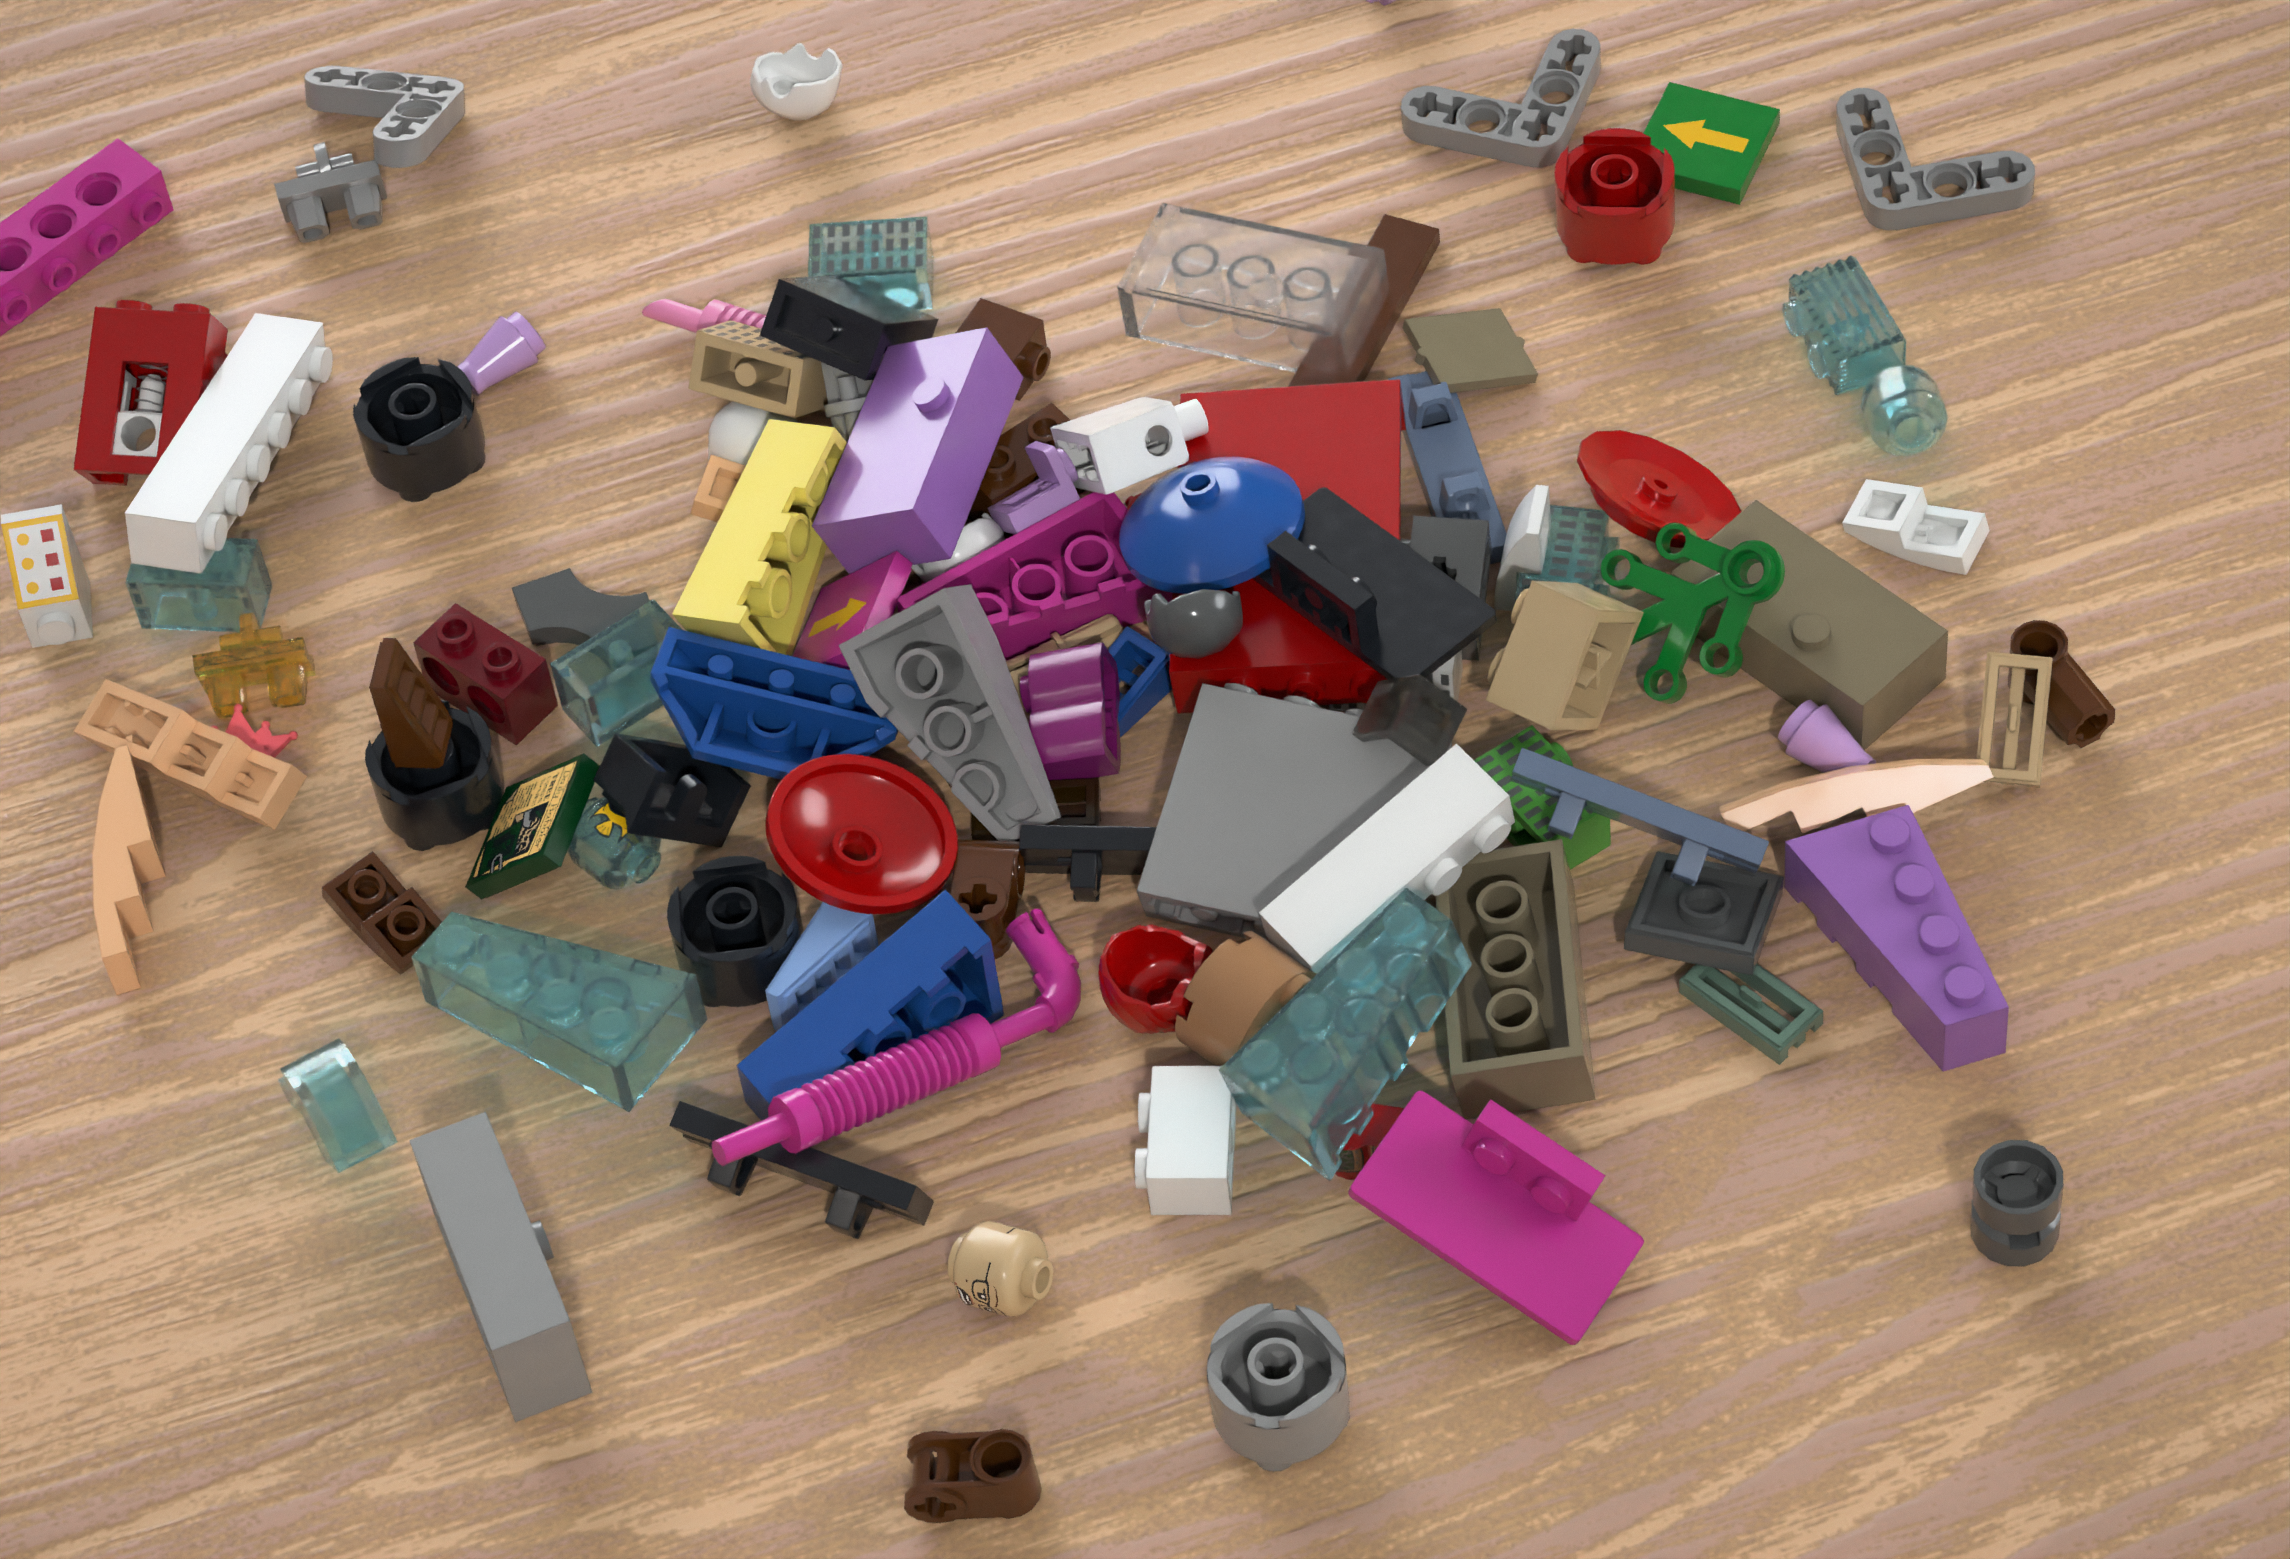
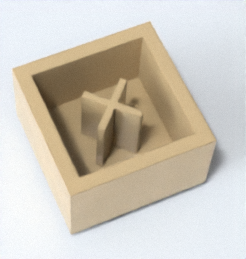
M1532 581L1529 589L1527 588L1521 592L1513 606L1511 622L1514 624L1506 648H1502L1496 654L1490 665L1488 682L1491 686L1485 700L1550 730H1597L1644 612L1578 583Z

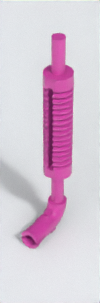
M1033 909L1030 912L1032 920H1030L1027 912L1020 915L1006 928V933L1013 940L1034 973L1032 980L1041 992L1034 1006L991 1024L980 1014H970L951 1022L949 1026L944 1025L939 1030H932L928 1035H920L918 1039H911L907 1043H901L897 1048L892 1047L886 1050V1052L877 1053L876 1057L870 1056L865 1061H858L855 1063V1066H846L844 1070H837L833 1074H827L823 1079H815L812 1083L802 1085L801 1088H794L773 1097L768 1107L769 1118L712 1142V1152L715 1159L721 1166H725L779 1142L788 1152L796 1154L819 1144L822 1140L827 1141L832 1136H838L844 1131L848 1132L854 1127L862 1126L865 1122L869 1123L875 1118L883 1117L886 1113L890 1114L896 1109L904 1108L907 1104L911 1105L917 1100L925 1099L928 1095L932 1096L938 1091H944L948 1087L957 1085L959 1082H965L970 1077L974 1078L999 1066L1001 1060L1000 1048L1042 1030L1054 1033L1072 1020L1081 1001V979L1077 972L1080 964L1074 955L1068 954L1051 929L1041 909Z

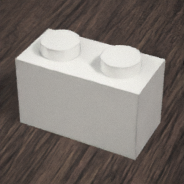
M1152 1066L1151 1093H1139L1138 1099L1139 1132L1148 1133L1147 1148H1136L1135 1152L1136 1189H1147L1151 1215L1232 1214L1237 1101L1231 1067Z

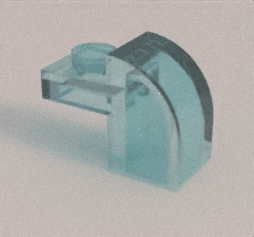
M339 1038L280 1068L283 1077L277 1080L288 1102L303 1115L324 1160L338 1173L398 1142L368 1081L347 1047Z

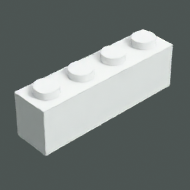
M1455 744L1259 912L1267 938L1274 946L1309 968L1312 972H1315L1321 979L1322 988L1332 979L1335 981L1344 979L1360 964L1363 952L1380 937L1390 938L1401 931L1411 919L1414 908L1431 894L1438 896L1446 892L1458 880L1464 865L1480 852L1489 853L1507 838L1511 831V825L1515 822L1510 796L1459 745Z

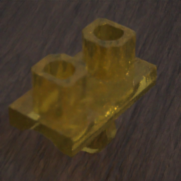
M253 612L240 614V632L219 635L220 651L192 655L194 673L205 693H207L212 709L218 718L232 717L235 712L233 709L235 704L242 705V714L248 712L246 687L268 683L269 699L273 707L287 708L304 705L307 696V677L316 675L314 658L312 654L309 655L304 638L283 640L280 625L259 629Z

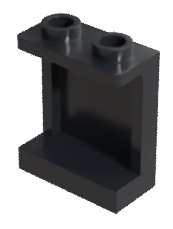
M836 275L781 278L778 280L759 336L867 381L874 380L883 354L888 346L932 338L939 319Z

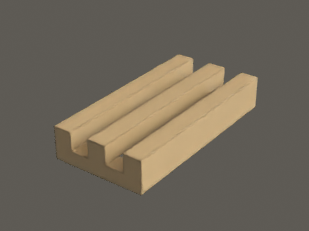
M1987 652L1977 759H1983L1989 765V768L1999 668H2012L2002 769L1990 768L1994 777L1984 781V783L1997 782L2005 785L2018 784L2040 788L2052 657ZM2025 670H2038L2028 771L2016 770Z

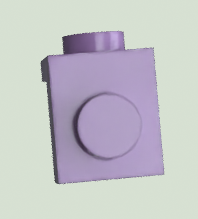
M1034 441L1025 447L1039 479L988 507L992 519L1000 526L1003 532L1015 535L1080 500L1073 484L1078 480V474L1073 462L1063 449H1056L1053 445Z

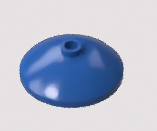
M1228 456L1204 459L1167 473L1142 492L1122 521L1119 532V546L1129 571L1138 580L1150 587L1182 594L1202 589H1226L1250 580L1269 569L1270 561L1267 545L1283 532L1287 531L1298 539L1305 520L1304 503L1295 481L1286 472L1274 465L1245 457Z

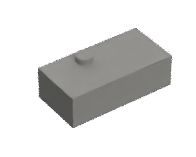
M483 1112L409 1140L436 1221L515 1422L592 1393L570 1319L546 1262L554 1258L541 1221L531 1223L487 1113Z

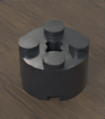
M409 357L395 360L378 368L365 379L359 388L361 397L357 406L354 404L353 407L354 421L371 474L383 486L399 492L400 497L409 502L423 501L430 497L432 493L458 484L469 474L480 470L485 463V436L469 379L456 365L438 359L439 366L420 364L419 357Z
M445 700L441 701L451 716L453 726L444 764L436 769L395 767L391 760L383 731L377 736L373 744L369 740L365 751L366 767L385 823L396 835L404 839L408 847L418 851L429 850L438 845L459 842L479 831L489 829L504 794V781L486 722L472 709L467 707V713L450 708L449 701Z
M728 856L706 862L692 871L694 879L687 883L681 891H679L677 886L668 903V926L681 975L688 987L695 993L696 999L707 1007H743L767 1001L765 990L804 932L794 887L783 873L781 877L772 870L767 869L766 862L754 857Z

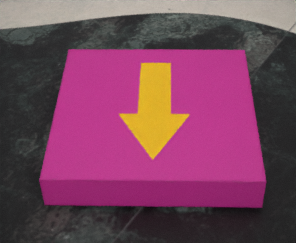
M895 551L821 588L793 653V657L850 670L838 645L892 617L897 606V598L903 592L913 563L898 551Z

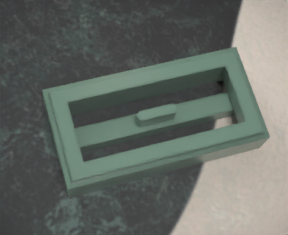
M1695 964L1679 979V993L1779 1065L1788 1058V1049L1792 1045L1798 1048L1806 1041V1032L1809 1029L1815 1032L1823 1025L1822 1009L1758 964L1753 976L1729 972L1795 1019L1792 1022L1763 1003L1761 996L1745 985L1739 986L1716 968Z

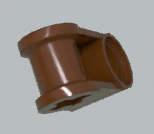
M958 839V850L953 866V881L950 895L990 937L994 959L1000 958L1010 949L1013 942L1007 935L1006 928L1016 919L1018 902L1022 898L1026 869L1019 850L1020 842Z
M999 1429L963 1433L929 1431L915 1435L908 1441L907 1458L913 1464L912 1488L905 1493L904 1510L908 1515L917 1520L928 1523H945L956 1519L999 1517L1011 1519L1023 1516L1031 1511L1039 1501L1042 1489L1030 1444L1023 1435L1014 1430ZM932 1452H937V1457H934ZM1016 1470L1015 1473L1008 1477H995L1003 1471Z

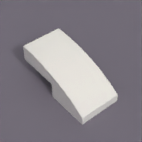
M1869 479L1865 480L1842 522L1846 533L1881 551L1923 566L1967 575L1990 531L1985 513L1928 505L1923 487Z
M1536 485L1521 501L1511 519L1496 582L1495 610L1512 611L1520 591L1524 590L1525 585H1522V580L1526 579L1527 573H1542L1551 530L1549 486Z

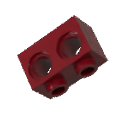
M456 603L413 642L422 675L435 693L445 701H449L451 705L459 710L468 713V707L477 712L486 722L489 729L516 746L558 706L546 659Z

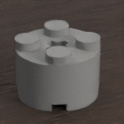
M1273 1303L1257 1304L1239 1311L1226 1320L1216 1331L1210 1345L1211 1352L1207 1362V1382L1213 1421L1221 1438L1238 1454L1256 1461L1258 1466L1264 1470L1275 1472L1283 1471L1293 1463L1312 1458L1328 1448L1348 1424L1350 1419V1400L1343 1343L1332 1324L1310 1308L1295 1305L1296 1311L1273 1309Z

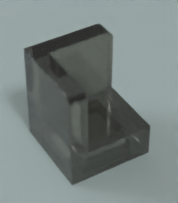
M1420 674L1377 681L1352 734L1362 742L1388 738L1424 765L1431 766L1447 752L1467 708Z

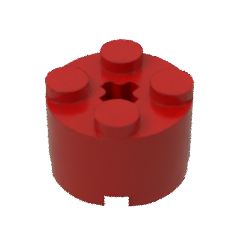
M1601 129L1584 135L1583 144L1570 152L1568 146L1559 155L1555 165L1556 227L1559 237L1566 245L1569 257L1579 263L1596 262L1620 265L1634 262L1644 265L1656 261L1661 256L1662 247L1670 239L1675 226V169L1671 155L1665 148L1663 154L1659 149L1651 145V137L1631 129Z

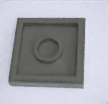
M1657 851L1625 930L1624 950L1753 976L1782 897L1784 876L1760 871L1754 874L1739 867L1705 861L1695 886H1691L1670 877L1678 855Z

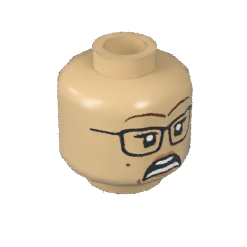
M982 1221L968 1232L961 1234L954 1242L948 1259V1276L955 1286L958 1297L966 1305L1004 1316L1016 1317L1030 1310L1037 1300H1041L1047 1295L1053 1280V1265L1048 1260L1043 1240L1036 1233L998 1222Z

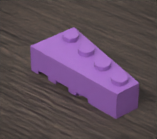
M1909 805L1785 841L1784 888L1797 903L1803 901L1817 917V926L1832 943L1838 941L1856 962L1857 973L1870 988L1876 986L1892 1004V1013L1943 1072L2006 1053L2009 1006Z

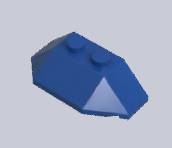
M668 627L650 672V681L694 759L782 780L799 765L819 757L837 754L869 756L894 741L898 734V729L886 717L881 718L866 703L851 670Z

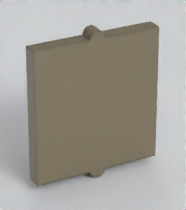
M1501 308L1410 318L1404 321L1403 330L1417 353L1415 362L1424 366L1434 385L1441 384L1440 382H1447L1450 393L1536 383L1538 373L1523 348L1525 340L1516 336Z

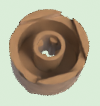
M1247 931L1243 932L1247 941L1239 945L1232 939H1228L1218 946L1198 969L1183 996L1193 1003L1187 1021L1177 1015L1175 1032L1181 1043L1213 1065L1231 1067L1233 1077L1239 1083L1246 1086L1257 1084L1264 1090H1270L1285 1075L1289 1064L1288 1058L1295 1052L1304 1038H1313L1322 1029L1328 1017L1329 1007L1320 1001L1322 983L1320 977L1315 972H1312L1309 968L1255 932Z

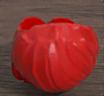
M1152 924L1147 926L1138 925L1113 934L1100 956L1098 976L1103 1000L1110 1013L1121 1024L1135 1033L1175 1032L1177 1015L1187 1021L1193 1004L1183 997L1187 987L1213 950L1210 946L1191 939L1180 931Z

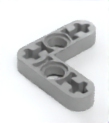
M1569 29L1556 34L1548 44L1522 104L1436 86L1414 88L1403 97L1401 102V119L1404 134L1415 142L1528 167L1542 168L1550 166L1557 162L1559 155L1567 148L1600 74L1601 45L1594 34L1583 29ZM1574 55H1576L1572 65V72L1566 70V61H1571ZM1558 91L1569 94L1571 99L1561 104H1550L1545 102L1542 97L1550 92ZM1480 120H1489L1498 125L1496 129L1486 133H1476L1468 128L1470 124ZM1541 123L1547 125L1548 135H1542L1539 141H1536L1541 131Z
M343 66L318 67L311 69L304 76L306 104L309 108L322 112L383 118L373 129V149L376 163L386 167H412L425 161L465 114L464 85L462 82L452 78Z
M1856 88L1844 93L1837 102V135L1864 215L1868 222L1876 228L1901 230L2014 210L2026 205L2034 194L2035 166L2031 159L2022 153L1998 151L1911 167L1893 112L1885 95L1870 88ZM1860 115H1865V118L1871 121V130L1863 132V123ZM1872 152H1881L1889 155L1892 160L1883 165H1871L1863 161L1862 157ZM2005 178H2009L2011 183H2006ZM1977 181L1981 182L1980 189H1976ZM1943 184H1955L1963 188L1965 192L1956 197H1944L1937 194L1934 189ZM1890 185V192L1895 202L1892 204L1889 203L1886 197H1882L1883 188Z

